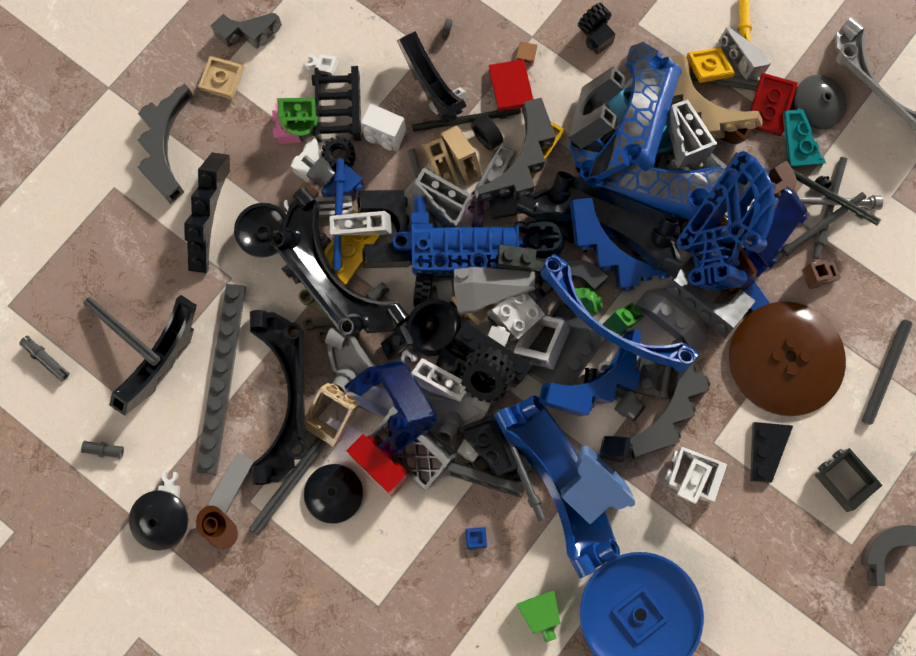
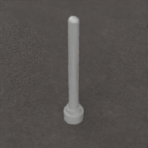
M872 195L857 204V206H867L871 210H881L883 207L882 195ZM827 197L793 198L794 204L839 205Z

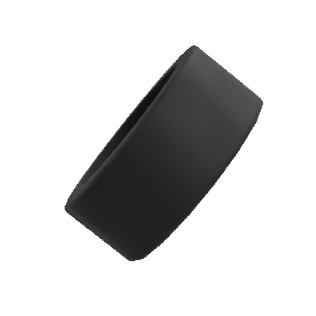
M482 114L471 123L475 136L488 150L492 151L503 143V136L499 128L487 115Z

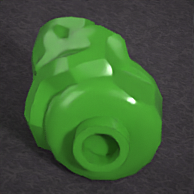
M575 288L581 303L590 315H598L600 308L603 307L601 297H598L591 288Z

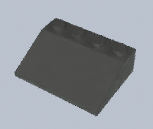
M560 305L552 317L565 319L571 330L554 370L532 365L527 374L541 384L574 385L606 340L584 323L572 310ZM544 326L528 349L546 353L556 329Z

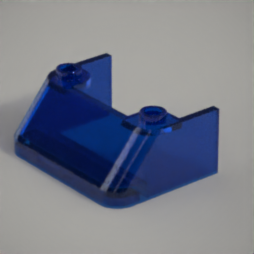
M788 186L778 197L779 202L774 211L770 230L766 236L767 246L765 250L755 253L743 247L757 270L756 277L758 278L767 267L771 269L777 261L775 258L777 253L799 223L802 225L809 216L806 214L808 210L794 190ZM757 239L752 242V246L756 244Z
M402 361L368 367L344 385L345 389L362 396L372 387L382 382L398 412L392 416L389 422L393 435L377 447L379 450L391 455L398 453L433 427L437 421V414L409 366Z

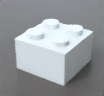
M370 104L361 121L364 138L370 143L375 144L376 142L382 145L386 150L398 151L406 135L405 119Z

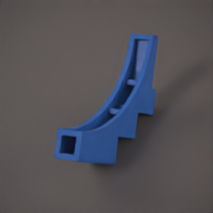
M592 198L570 201L575 247L580 246V250L592 249L593 245L595 265L601 267L602 270L613 269L614 265L617 288L623 287V291L634 290V286L640 285L639 278L641 281L652 280V276H659V279L671 278V276L653 269L649 264L632 258L620 250L608 238L598 221Z
M627 331L624 333L623 338L641 344V331ZM620 347L609 366L598 376L583 384H542L538 404L577 416L589 415L593 406L592 400L603 404L612 403L617 394L616 388L624 391L637 390L640 384L641 371L634 369L637 364V355Z

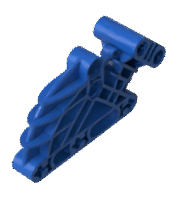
M741 151L734 157L677 239L679 249L693 256L692 260L695 267L688 275L689 282L710 292L723 291L722 288L728 290V287L731 289L738 288L746 283L747 274L745 271L736 268L740 264L738 260L739 244L755 253L765 250L767 246L766 236L770 230L774 211L779 202V199L774 196L776 184L774 182L771 183L769 178L770 170L763 168L757 158L748 152ZM749 181L750 184H749V186L747 187V189H745V185H746L747 182ZM753 199H754V203L751 205V207H750L749 210H748V209H747L748 206L750 205V203H751V202L753 201ZM727 212L728 225L716 227ZM742 228L741 234L738 235V231ZM757 239L756 244L752 246V242ZM736 242L732 250L725 247V244ZM704 249V251L699 252V256L703 257L702 261H700L699 257L696 256V253L699 250Z

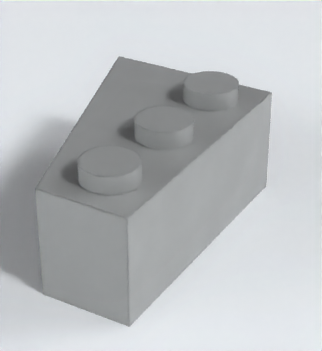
M687 99L671 106L666 123L678 169L709 157L717 143L689 100Z
M425 168L421 170L411 189V192L416 197H425V207L445 227L457 226L473 196Z

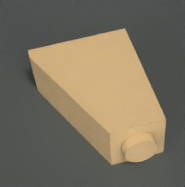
M454 126L442 132L441 136L446 150L465 185L480 179L482 175L476 152L459 127Z

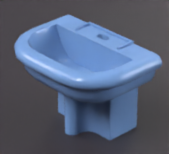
M585 445L581 446L580 454L577 458L578 474L561 489V497L589 524L596 520L610 506L615 509H623L627 506L633 507L635 500L626 482L594 450Z

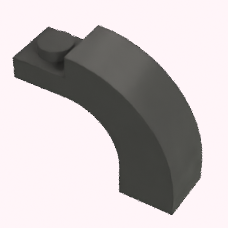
M576 259L566 260L571 268L572 281H577L586 288H591L593 292H596L608 279V276L599 267L590 262ZM546 280L540 283L539 291L545 297L553 288Z
M901 525L889 527L871 537L863 550L861 565H869L867 579L870 581V586H885V558L890 550L895 547L916 546V526Z

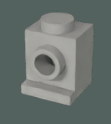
M451 280L432 282L433 291H437L433 292L434 299L444 300L453 306L454 302L450 300L453 297Z

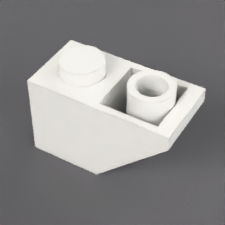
M315 138L304 146L303 152L293 159L291 165L293 172L310 185L313 181L306 176L310 168L301 160L305 155L314 162L320 158V149Z

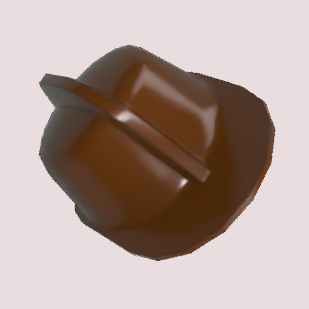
M206 506L198 513L196 528L199 535L219 549H227L235 544L238 537L237 527L221 509L216 506Z

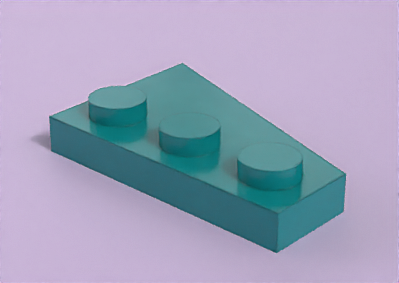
M804 110L782 112L787 162L791 167L825 164L826 161L824 157L822 158L818 149L820 147L812 136V129Z

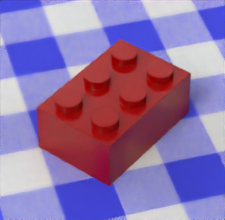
M362 434L346 452L392 497L408 480L407 472L399 463L395 465L392 462L394 459L385 449L382 451L378 449L379 444L371 435L366 437Z

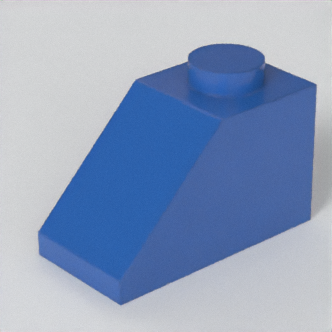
M345 165L344 174L346 175L345 182L343 183V196L353 197L363 190L364 182L362 177ZM334 177L321 190L323 197H335L336 182H334Z

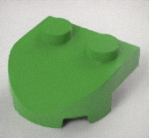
M277 98L278 121L285 131L293 135L303 136L309 134L317 125L318 117H316L315 98Z

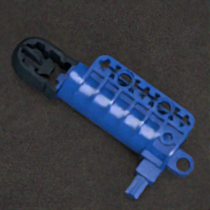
M418 196L414 197V212H411V232L396 233L393 236L392 242L394 248L399 251H412V273L414 276L419 273L418 271H421L422 273L433 274V278H454V269L477 267L474 265L475 263L481 265L479 268L504 269L497 266L498 245L513 247L523 245V236H519V232H536L534 235L529 236V245H533L536 248L534 249L536 250V258L547 259L553 254H560L564 248L565 238L563 231L558 225L547 221H530L527 224L525 222H515L514 227L433 228V224H429V212H425V197ZM398 237L406 239L407 242L404 246L396 244L395 241ZM436 264H442L443 267H437Z

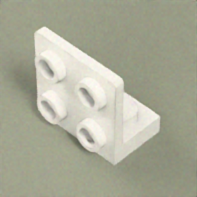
M528 293L515 298L508 297L503 299L500 304L487 312L498 326H502L508 330L507 332H510L509 339L511 342L518 340L545 315Z

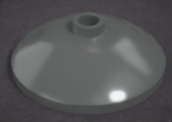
M812 75L804 79L797 86L794 94L795 110H804L811 127L818 129L832 127L845 114L846 96L842 87L834 79L825 75Z

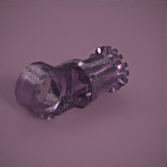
M472 191L471 204L467 209L469 212L474 213L471 227H482L485 201H477L475 191Z

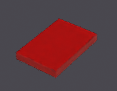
M524 59L489 65L498 112L523 108L525 101L533 100Z
M761 73L750 111L759 112L762 117V126L754 129L782 136L784 131L782 112L790 111L798 82Z

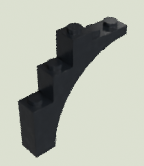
M416 31L398 39L397 43L414 79L419 80L427 99L432 100L441 121L447 120L449 123L457 119V115L463 112L462 109L467 107L465 101L455 95L441 78L426 53Z
M212 152L198 169V188L191 196L192 214L184 223V236L188 249V271L207 273L209 270V250L214 214L222 186L230 172V155Z
M182 295L176 298L169 320L151 349L160 357V362L153 366L144 359L136 370L112 392L109 403L110 407L126 416L155 392L158 378L173 367L176 354L191 343L194 332L191 326L197 307L195 303Z

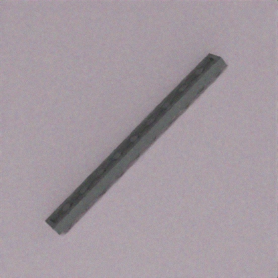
M226 284L196 467L197 473L217 475L246 293V286Z

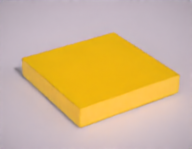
M721 47L687 53L686 58L699 83L734 76L735 72Z

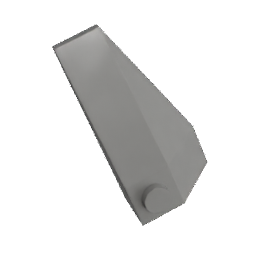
M479 267L454 269V291L458 314L479 312L484 310L483 307L494 303L497 305L501 303V300L508 297L515 298L535 290V272Z

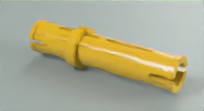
M739 0L738 31L742 37L751 42L750 0Z

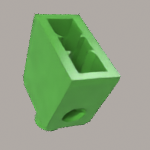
M554 590L517 603L518 609L533 634L541 631L545 643L557 639L553 626L561 623Z

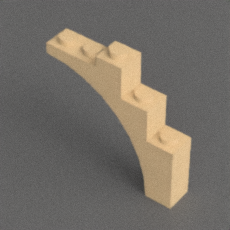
M685 55L669 57L682 68L671 105L688 99L715 141L719 138H724V131L734 132L737 129H754L762 126V117L758 111L742 112L728 110L705 99L694 88L690 76L689 62Z

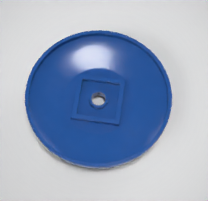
M631 552L607 561L591 576L581 598L580 623L584 638L595 656H692L701 639L704 612L701 597L694 582L681 567L657 554ZM639 608L643 609L646 614L642 621L635 618V611Z

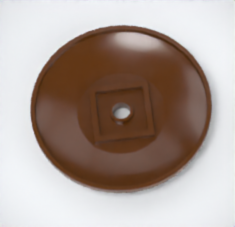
M795 302L770 303L751 312L737 327L729 349L731 372L740 391L757 407L780 416H799L821 408L837 393L845 375L846 355L844 345L837 330L818 311ZM787 352L794 354L795 360L793 362H789L786 359L785 355Z

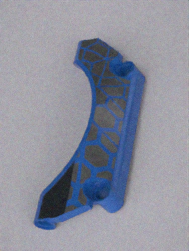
M645 42L632 45L629 49L624 65L630 69L632 74L630 100L615 132L593 161L587 179L588 184L592 187H602L607 177L627 168L629 165L635 164L643 171H648L655 163V157L682 68L669 57L662 58V53Z
M599 138L582 149L570 141V150L575 165L581 168L579 178L584 181L588 179L595 157L605 146ZM632 164L607 177L601 188L662 213L691 220L726 169L713 166L699 170L677 171L651 167L648 171H643L635 164Z

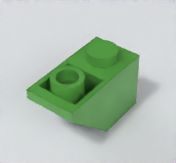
M632 302L614 312L602 325L621 336L645 316L641 313L640 308Z

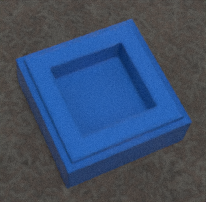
M485 527L466 529L467 549L487 548Z

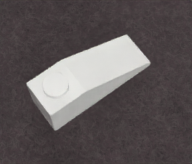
M386 211L330 216V235L373 236L391 234V215Z
M423 358L411 373L414 383L429 392L459 402L467 394L464 390L466 387L461 384L462 379Z

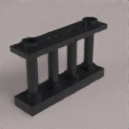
M351 66V73L337 76H320L319 69L315 68V75H312V86H315V112L318 122L312 129L313 136H316L318 143H322V134L350 133V135L353 134L354 141H362L359 67ZM348 82L351 84V90H348V92L321 93V84ZM349 99V101H352V106L347 109L321 110V100ZM349 116V118H352V123L345 126L321 127V117Z

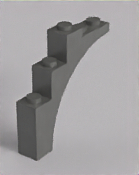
M185 83L181 87H177L169 97L161 100L157 107L151 102L142 107L138 113L142 121L150 128L149 131L144 132L138 139V142L150 155V157L141 161L138 169L170 204L184 193V190L176 181L171 171L168 159V140L177 115L193 97L192 92Z
M542 97L524 102L522 113L525 121V141L522 151L513 165L501 176L487 184L476 187L475 197L477 201H489L495 196L500 195L503 197L513 192L514 198L533 194L535 185L530 172L534 174L543 169L545 159L541 148L547 149L551 147L556 138Z
M682 339L673 340L671 344L680 343ZM694 362L684 372L675 370L674 389L662 415L646 430L630 437V444H633L632 459L668 448L680 442V431L677 427H674V424L693 418L696 409L693 402L689 401V399L705 394L710 390V381L707 376H704L703 371L695 374L696 367Z

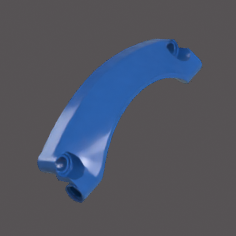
M555 254L546 259L541 270L542 278L549 282L562 301L584 323L605 339L642 358L673 367L678 372L686 371L699 355V352L682 342L661 346L645 345L627 340L612 332L593 318L581 303L572 282L571 268L568 263Z
M533 395L512 407L504 408L493 416L505 438L525 455L548 488L561 519L567 555L579 578H583L596 570L595 568L603 565L605 562L620 556V548L605 511L589 524L561 497V489L578 474V455L544 405L538 404L539 398Z

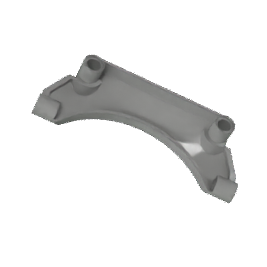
M851 17L835 35V50L838 52L836 62L840 66L848 67L916 131V111L894 100L874 78L865 54L866 31L860 23Z
M331 327L326 336L325 343L328 344L327 350L332 371L336 373L332 384L336 385L343 393L352 395L360 403L359 408L385 418L389 413V409L402 401L437 436L449 445L452 443L459 427L478 421L486 415L493 400L490 403L485 400L482 402L478 401L477 397H471L470 392L459 402L406 385L380 369L366 355L354 336L343 335L334 327ZM392 416L390 421L398 424V421Z

